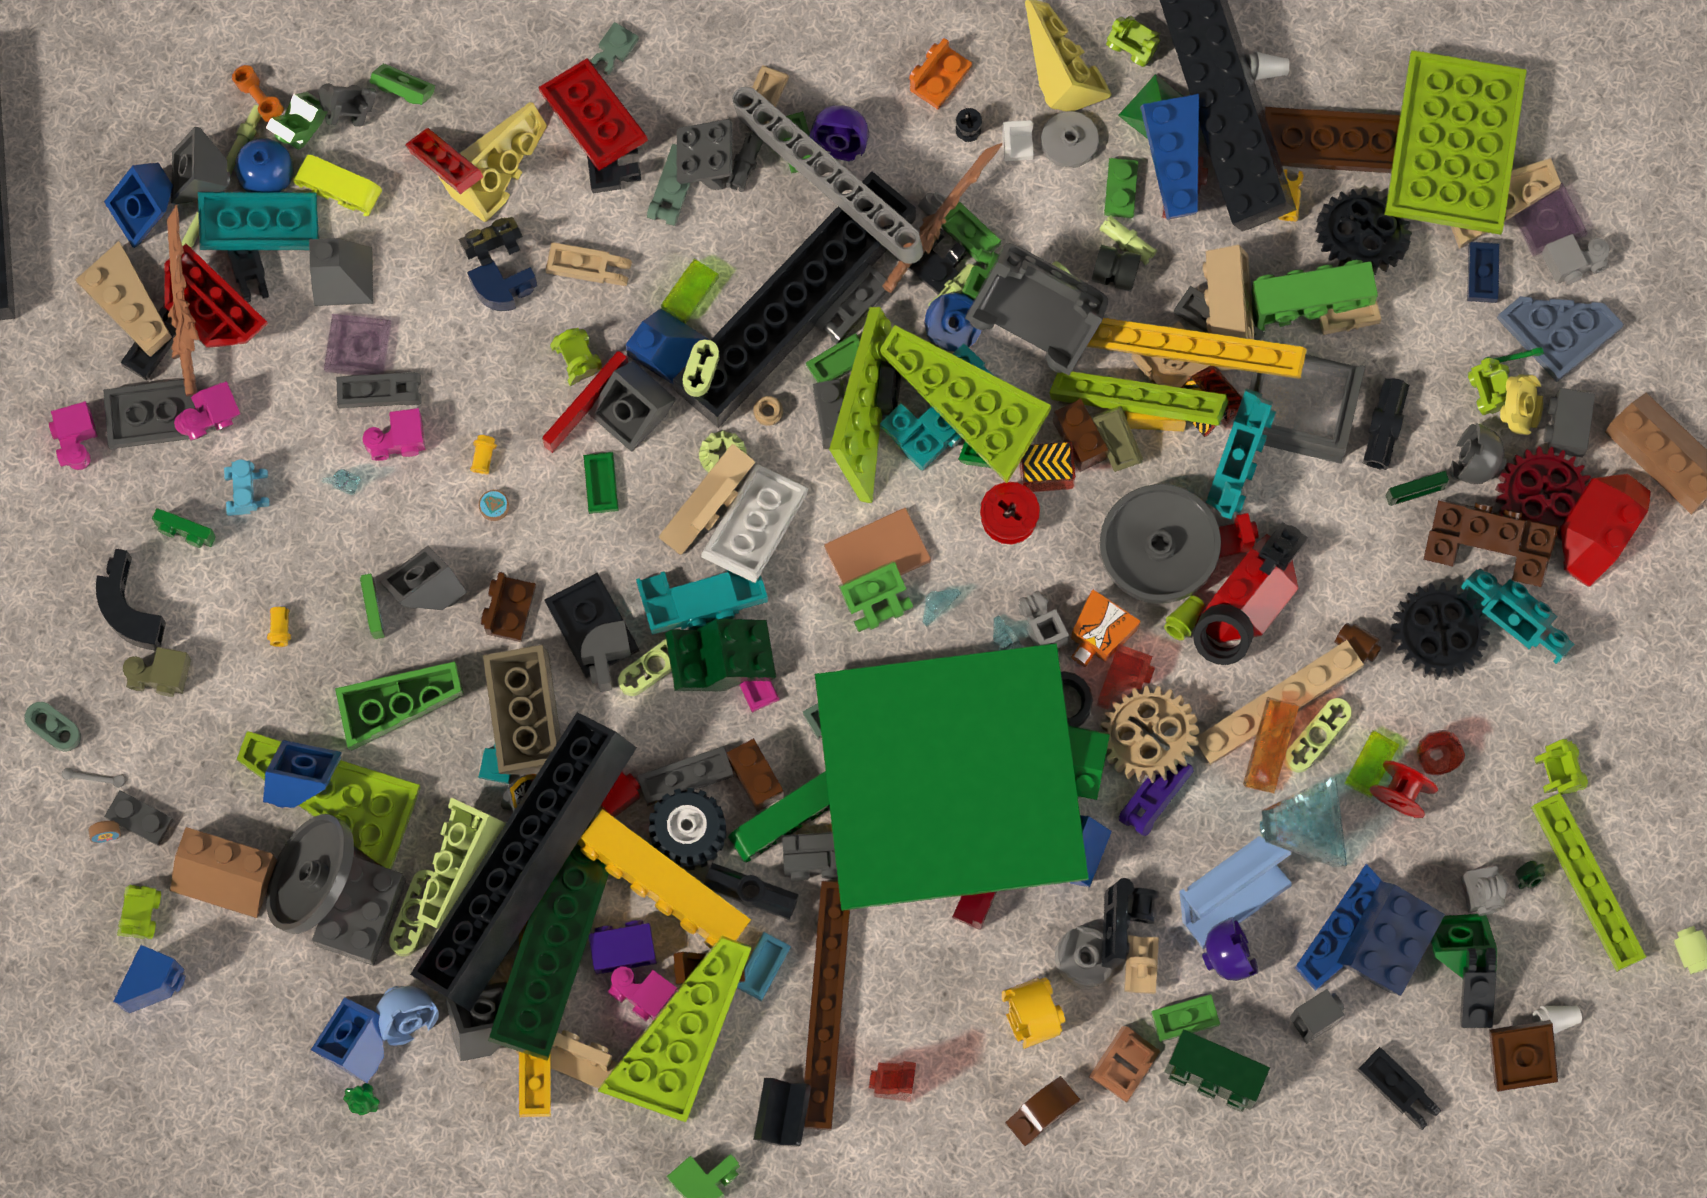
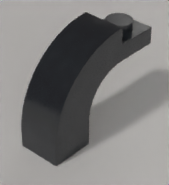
M115 549L114 556L110 557L107 563L106 573L109 577L97 575L96 598L100 611L111 628L122 639L134 646L156 651L157 647L161 648L166 622L161 615L139 612L127 604L125 587L132 557L127 550Z

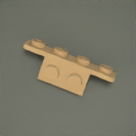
M732 444L661 532L659 539L682 555L704 527L709 531L720 516L716 512L720 506L724 504L728 507L735 499L738 492L734 489L751 469L755 461Z
M563 1030L561 1034L557 1033L551 1049V1069L598 1089L617 1066L618 1062L613 1061L611 1055L607 1054L608 1049L594 1042H591L590 1046L579 1042V1036Z

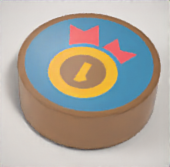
M115 821L97 822L88 829L90 841L93 843L115 840L121 836L119 824Z

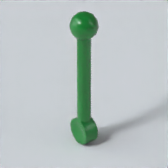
M1540 347L1492 359L1499 360V363L1530 356H1541L1544 354V351Z

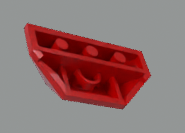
M188 244L183 245L184 253L181 256L182 274L187 285L184 289L185 301L189 303V312L196 321L194 326L200 339L198 341L206 348L248 343L268 322ZM169 258L164 263L165 308L168 311L174 305Z
M1629 474L1592 478L1561 526L1562 549L1565 560L1563 561L1564 570L1579 582L1590 587L1619 558L1648 513L1651 491Z
M1268 534L1251 548L1204 610L1205 612L1209 607L1218 604L1232 605L1241 609L1249 617L1253 625L1254 637L1262 636L1299 589L1293 560L1285 571L1277 566L1270 575L1259 570L1265 561L1264 558L1259 556V553L1271 537ZM1212 622L1206 629L1207 635L1218 643L1241 640L1238 630L1226 622Z

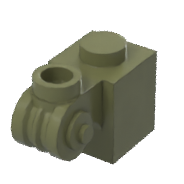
M157 647L153 665L147 667L140 657L132 656L123 664V673L127 678L126 687L135 691H144L145 687H151L156 689L157 694L173 697L175 692L183 694L191 658L187 652Z

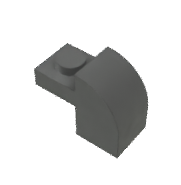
M625 620L603 624L594 628L584 639L581 648L583 665L595 663V665L589 666L592 684L598 683L600 692L612 690L607 661L631 657Z

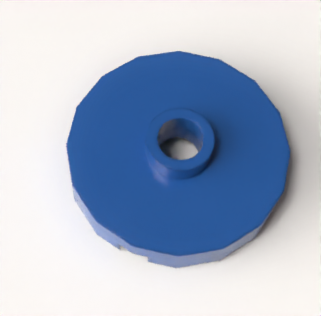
M951 292L940 295L932 301L926 311L924 321L926 334L932 344L943 350L955 352L963 343L967 347L976 343L982 330L976 329L965 319L974 301L965 294ZM951 317L955 319L953 327H950L948 323Z

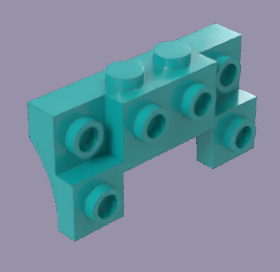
M964 343L953 353L956 357L992 374L985 368V362ZM900 404L880 423V427L921 471L929 466L948 446L954 448L963 439L932 406L917 419L905 406Z
M1247 388L1245 389L1206 503L1217 509L1221 516L1232 519L1234 512L1241 513L1246 496L1241 495L1245 480L1252 481L1257 467V463L1252 462L1256 451L1262 453L1267 439V435L1262 434L1264 427L1271 428L1276 411L1271 410L1272 401L1263 399L1262 393Z
M1481 568L1476 569L1462 584L1461 588L1463 590L1471 587L1485 598L1481 604L1483 606L1487 604L1482 612L1529 650L1533 646L1536 648L1541 643L1557 656L1553 661L1557 664L1574 646V643L1569 640L1565 632L1551 625L1558 616L1552 612V609L1546 603L1538 601L1530 595L1524 585L1509 579L1502 586L1494 575L1484 572Z
M727 570L726 573L673 588L669 587L665 571L653 577L642 580L640 578L636 579L652 635L681 627V629L697 630L705 626V623L715 619H734L735 615L739 614V610L768 602V596L761 575L756 583Z

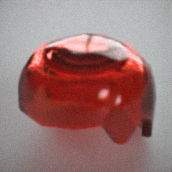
M1448 730L1429 732L1419 740L1416 749L1418 761L1424 772L1429 775L1450 773L1458 768L1465 759V752L1459 738ZM1440 749L1443 752V757L1435 761L1431 758L1430 754L1433 750Z

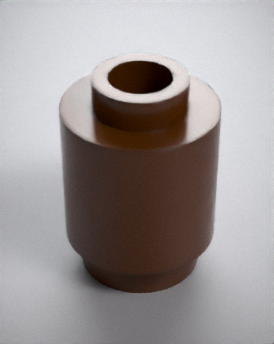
M1348 622L1342 627L1334 643L1340 645L1347 640L1363 664L1367 660L1373 662L1382 648L1378 645L1380 641L1378 637L1357 624L1352 626Z

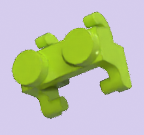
M1121 16L1114 21L1112 30L1107 37L1106 45L1117 52H1121L1124 49L1132 54L1130 59L1134 63L1145 67L1153 57L1161 41L1159 39L1160 33L1139 23L1132 16H1128L1126 19Z
M578 327L567 329L562 334L555 336L550 344L552 351L556 350L557 354L562 353L568 365L566 370L569 379L567 381L570 386L584 378L593 376L595 372L602 369L599 356L597 354L592 355L588 348L589 336L584 329L579 330Z
M1492 358L1482 360L1480 365L1471 368V371L1468 372V379L1471 385L1478 389L1480 395L1476 403L1482 415L1501 411L1506 400V382L1509 378L1510 370L1507 365L1500 364L1499 360Z
M1567 739L1558 740L1545 746L1546 752L1534 758L1536 764L1544 763L1550 783L1543 786L1544 793L1554 792L1558 789V792L1563 795L1584 790L1587 787L1588 778L1585 773L1581 772L1577 759L1579 749L1572 741Z
M128 885L124 891V902L117 936L152 939L155 933L156 921L151 920L152 910L159 907L161 891L146 886Z

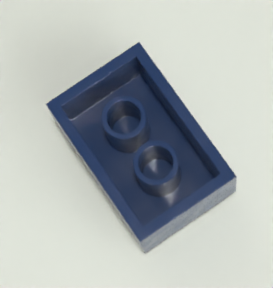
M1380 881L1337 963L1383 990L1401 996L1445 914L1397 885Z

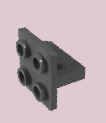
M726 119L678 128L677 182L686 184L701 181L711 190L723 189V178L732 175V122Z

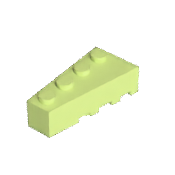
M453 798L450 799L448 806L452 810L449 822L443 823L441 835L444 836L440 853L435 852L432 862L435 869L433 879L427 880L417 919L437 929L440 928L506 824Z

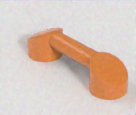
M243 65L233 72L232 80L240 91L250 93L259 104L258 112L265 122H269L271 118L280 116L284 112V107L278 98L267 97L260 89V80L251 66Z

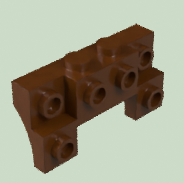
M1443 499L1438 500L1423 560L1453 567L1459 545L1464 544L1517 557L1512 581L1538 587L1543 586L1559 526L1521 518L1522 512L1504 509V513L1492 511V505L1475 502L1473 507Z

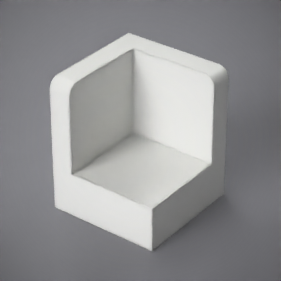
M1031 120L1003 122L1004 161L1033 160V122Z

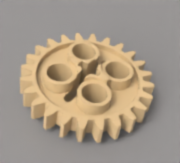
M1146 685L1143 694H1139L1133 688V697L1128 698L1125 694H1121L1123 703L1120 705L1113 701L1112 705L1115 712H1105L1110 722L1101 723L1102 729L1110 733L1106 753L1109 754L1107 760L1109 764L1116 763L1115 769L1118 773L1125 769L1127 779H1130L1136 773L1140 783L1145 775H1148L1151 783H1154L1156 775L1160 774L1165 781L1167 780L1166 771L1170 770L1177 775V764L1187 767L1185 755L1194 757L1195 754L1190 746H1197L1199 744L1197 738L1193 736L1200 733L1198 726L1193 725L1197 722L1195 714H1190L1192 712L1190 704L1183 705L1184 699L1181 695L1174 699V693L1171 689L1163 695L1160 686H1157L1154 693H1151ZM1155 710V713L1152 717H1142L1145 711ZM1135 718L1150 734L1155 733L1158 741L1170 747V749L1164 750L1152 736L1144 735L1141 727L1129 721V719ZM1169 728L1178 729L1173 736L1164 735ZM1131 731L1135 733L1134 737L1130 740L1125 741L1121 739L1125 732ZM1147 751H1157V754L1153 758H1144V755Z

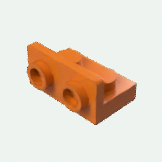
M945 38L939 44L934 43L926 54L927 60L922 66L917 65L909 76V80H911L910 91L936 109L941 107L972 67V62L949 48V41Z

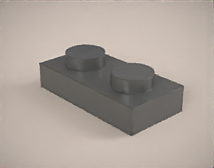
M119 790L104 816L106 819L117 822L119 826L159 846L174 821L172 817Z

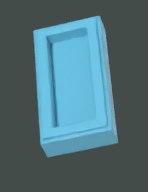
M763 932L744 967L745 982L738 983L737 989L762 1001L791 946Z

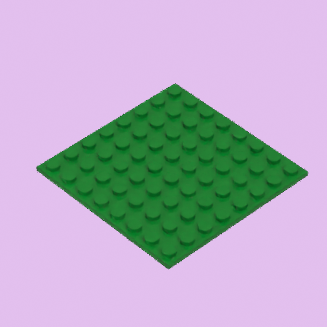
M1057 643L815 674L842 911L1089 880Z

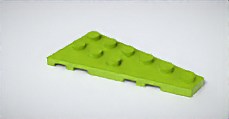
M881 307L869 308L829 448L859 500L866 503L873 502L880 423L882 422V412L877 407L880 366L882 361L887 360L880 353V348L891 332V322L886 318Z
M894 325L880 348L882 356L977 454L1008 483L1051 411V405Z
M247 731L237 756V761L265 781L266 770L281 741ZM340 760L326 789L298 806L313 817L320 814H329L346 822L353 835L354 847L380 866L392 870L421 787L419 784Z
M721 936L600 1085L598 1092L686 1122L752 949L751 946Z

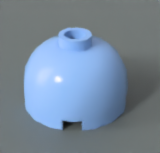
M395 986L388 989L375 1009V1012L380 1015L379 1027L381 1037L384 1042L387 1040L388 1044L392 1046L404 1045L415 1038L409 1034L427 1025L429 1031L433 1028L439 1017V1011L430 996L424 990L415 986Z

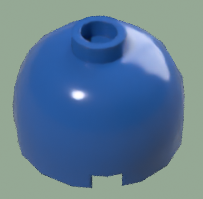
M258 138L248 142L239 150L235 159V174L239 184L246 192H281L289 186L294 176V164L287 149L279 142L269 138Z

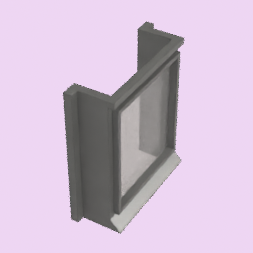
M1306 354L1300 379L1253 372L1249 389L1262 393L1263 399L1272 401L1271 410L1276 411L1271 428L1264 427L1262 434L1267 435L1264 446L1341 464L1349 441L1365 366H1353Z

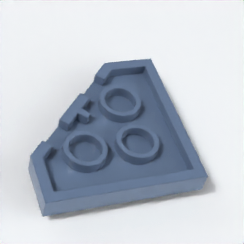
M1523 296L1516 299L1497 316V319L1527 351L1534 348H1543V355L1533 357L1556 382L1622 329L1624 325L1604 303L1592 302L1591 304L1574 303L1573 300L1550 299L1549 301L1534 300L1532 297Z

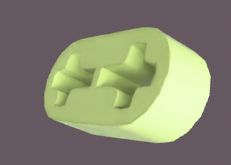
M700 340L692 348L683 374L684 390L691 396H702L710 388L719 361V350L713 341ZM705 349H710V354L713 357H707L705 364L702 365L699 352L704 353ZM700 371L701 382L704 384H698L694 388L689 379L694 380L697 372Z

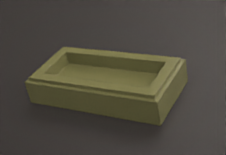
M1121 406L1093 415L1092 420L1108 448L1107 456L1114 472L1142 463L1143 457Z

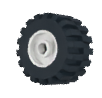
M688 787L687 792H681L680 788L675 789V794L670 796L667 793L662 796L663 801L661 803L657 801L654 805V813L650 814V825L648 827L652 846L681 868L685 866L688 867V870H695L696 865H701V868L708 865L707 861L710 859L714 861L718 857L717 852L719 850L722 851L727 831L721 806L717 805V801L712 796L710 798L707 797L705 791L700 790L697 793L694 792V788Z

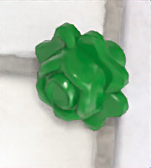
M368 1083L345 1089L343 1100L347 1102L352 1113L361 1116L369 1112H377L380 1103L372 1093L374 1090L373 1086Z

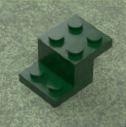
M715 619L697 630L671 629L665 633L675 691L721 692L727 691L744 681H771L776 678L767 620Z

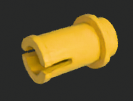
M478 435L477 440L473 442V445L476 447L470 471L488 475L492 452L496 449L497 445L495 444V438Z
M273 607L270 609V633L267 634V639L270 641L271 646L285 647L288 645V641L291 640V634L288 633L290 610L286 609V607Z

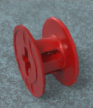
M1003 482L993 486L986 492L980 509L981 522L985 532L993 540L1001 544L1010 545L1023 542L1033 533L1040 513V506L1036 495L1028 487L1018 482ZM1010 510L1015 511L1014 517L1010 516L1009 519L1004 517L1005 511L1008 513Z
M1384 761L1382 764L1383 768L1393 779L1388 788L1372 785L1369 788L1371 794L1380 802L1404 815L1423 818L1425 812L1415 800L1419 792L1435 794L1438 791L1437 785L1411 767L1394 761Z

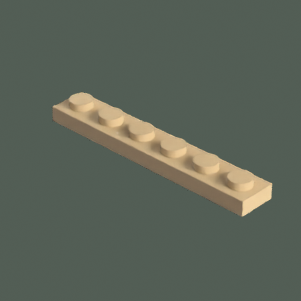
M1346 640L1196 737L1199 742L1197 746L1209 764L1212 765L1363 668L1364 664Z

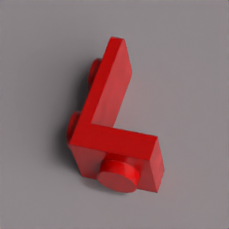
M1249 513L1236 515L1234 524L1219 527L1221 537L1219 558L1249 552L1254 546L1255 539L1259 538L1256 522L1250 521Z

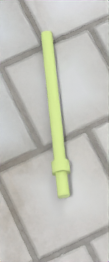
M258 105L253 106L246 122L241 123L236 132L238 137L226 157L227 172H230V175L235 167V159L239 150L245 144L252 141L257 132L255 128L262 117L258 112ZM198 212L181 242L182 246L188 244L192 248L199 235Z

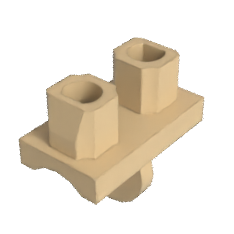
M1128 935L1127 942L1130 949L1126 959L1124 992L1155 994L1159 938Z

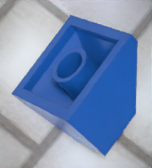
M159 162L132 165L104 201L133 248L140 245L167 210L173 184Z
M660 308L641 322L625 346L627 356L674 385L673 379L687 365L694 345L700 340L709 339Z
M282 740L265 773L263 802L274 804L281 808H295L325 790L341 759L342 752Z
M344 997L311 1048V1051L350 1075L368 1083L371 1077L378 1071L379 1065L384 1058L383 1039L379 1027L380 1015Z

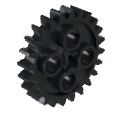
M1351 189L1349 197L1344 192H1340L1338 199L1332 196L1329 204L1324 203L1316 221L1315 232L1318 233L1316 241L1323 243L1321 252L1330 251L1329 261L1336 258L1339 260L1338 267L1344 266L1347 262L1353 260H1361L1362 263L1371 262L1373 273L1376 275L1378 267L1382 271L1387 272L1389 265L1396 267L1398 261L1404 259L1411 242L1409 240L1412 231L1408 230L1410 221H1405L1404 218L1384 215L1387 196L1380 200L1378 199L1377 191L1372 196H1368L1366 189L1362 190L1361 195H1357L1356 191Z
M1432 582L1429 583L1427 592L1418 586L1415 590L1416 597L1411 593H1407L1405 597L1407 603L1400 601L1397 607L1401 612H1394L1392 616L1399 623H1394L1390 627L1391 631L1398 633L1392 637L1391 642L1400 643L1395 653L1406 654L1402 663L1406 664L1412 661L1414 663L1412 672H1415L1419 667L1423 668L1424 678L1430 671L1434 672L1435 680L1439 679L1442 672L1450 680L1453 676V670L1459 676H1462L1465 672L1464 666L1470 670L1473 669L1475 666L1473 659L1480 661L1483 655L1479 650H1486L1488 646L1481 639H1486L1490 635L1489 631L1482 629L1489 623L1487 619H1480L1484 608H1474L1478 599L1474 598L1468 601L1466 599L1468 595L1467 590L1461 595L1457 594V585H1454L1450 591H1447L1445 582L1441 583L1438 590H1435ZM1432 606H1436L1438 609V621ZM1444 610H1455L1459 618L1456 620L1449 619L1445 615ZM1415 615H1426L1429 619V624H1419L1415 619ZM1438 622L1440 629L1446 630L1443 636V644L1446 652L1448 653V656H1444L1442 654V638L1440 632H1434ZM1451 638H1461L1465 643V647L1462 649L1454 647L1451 643ZM1424 642L1431 643L1435 647L1436 652L1432 654L1424 652L1421 644Z

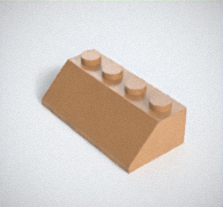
M1647 393L1643 394L1627 406L1610 423L1605 433L1692 515L1707 501V449Z

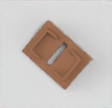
M1122 1026L1089 1078L1108 1089L1123 1101L1128 1102L1157 1058L1160 1050L1128 1026ZM1114 1055H1119L1138 1069L1134 1074L1113 1058Z

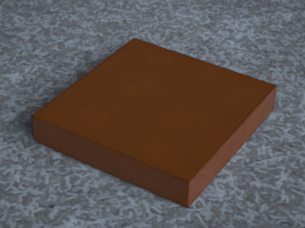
M1550 1020L1489 1029L1494 1084L1497 1092L1558 1082L1553 1023Z

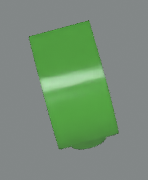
M308 92L294 94L285 114L271 118L267 129L275 133L274 136L279 141L290 144L299 150L307 144L322 124L328 111H323L319 99Z
M730 1154L712 1171L706 1174L697 1162L689 1156L667 1175V1179L684 1198H724V1194L717 1186L721 1183L724 1187L730 1184L739 1175L736 1170L740 1165Z

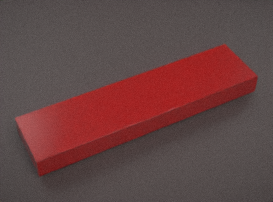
M426 128L405 144L412 155L460 195L484 177L475 165L429 128Z
M617 351L544 434L542 439L545 448L553 453L593 407L613 372L628 364L626 355L621 351Z

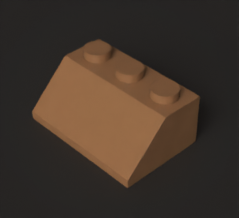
M186 827L175 855L170 891L258 918L277 859L271 853Z

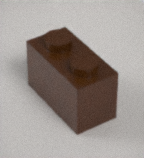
M1081 399L1054 411L1052 422L1063 442L1070 444L1071 457L1079 472L1107 459L1108 448Z
M754 738L727 752L730 765L757 812L784 798L783 789Z

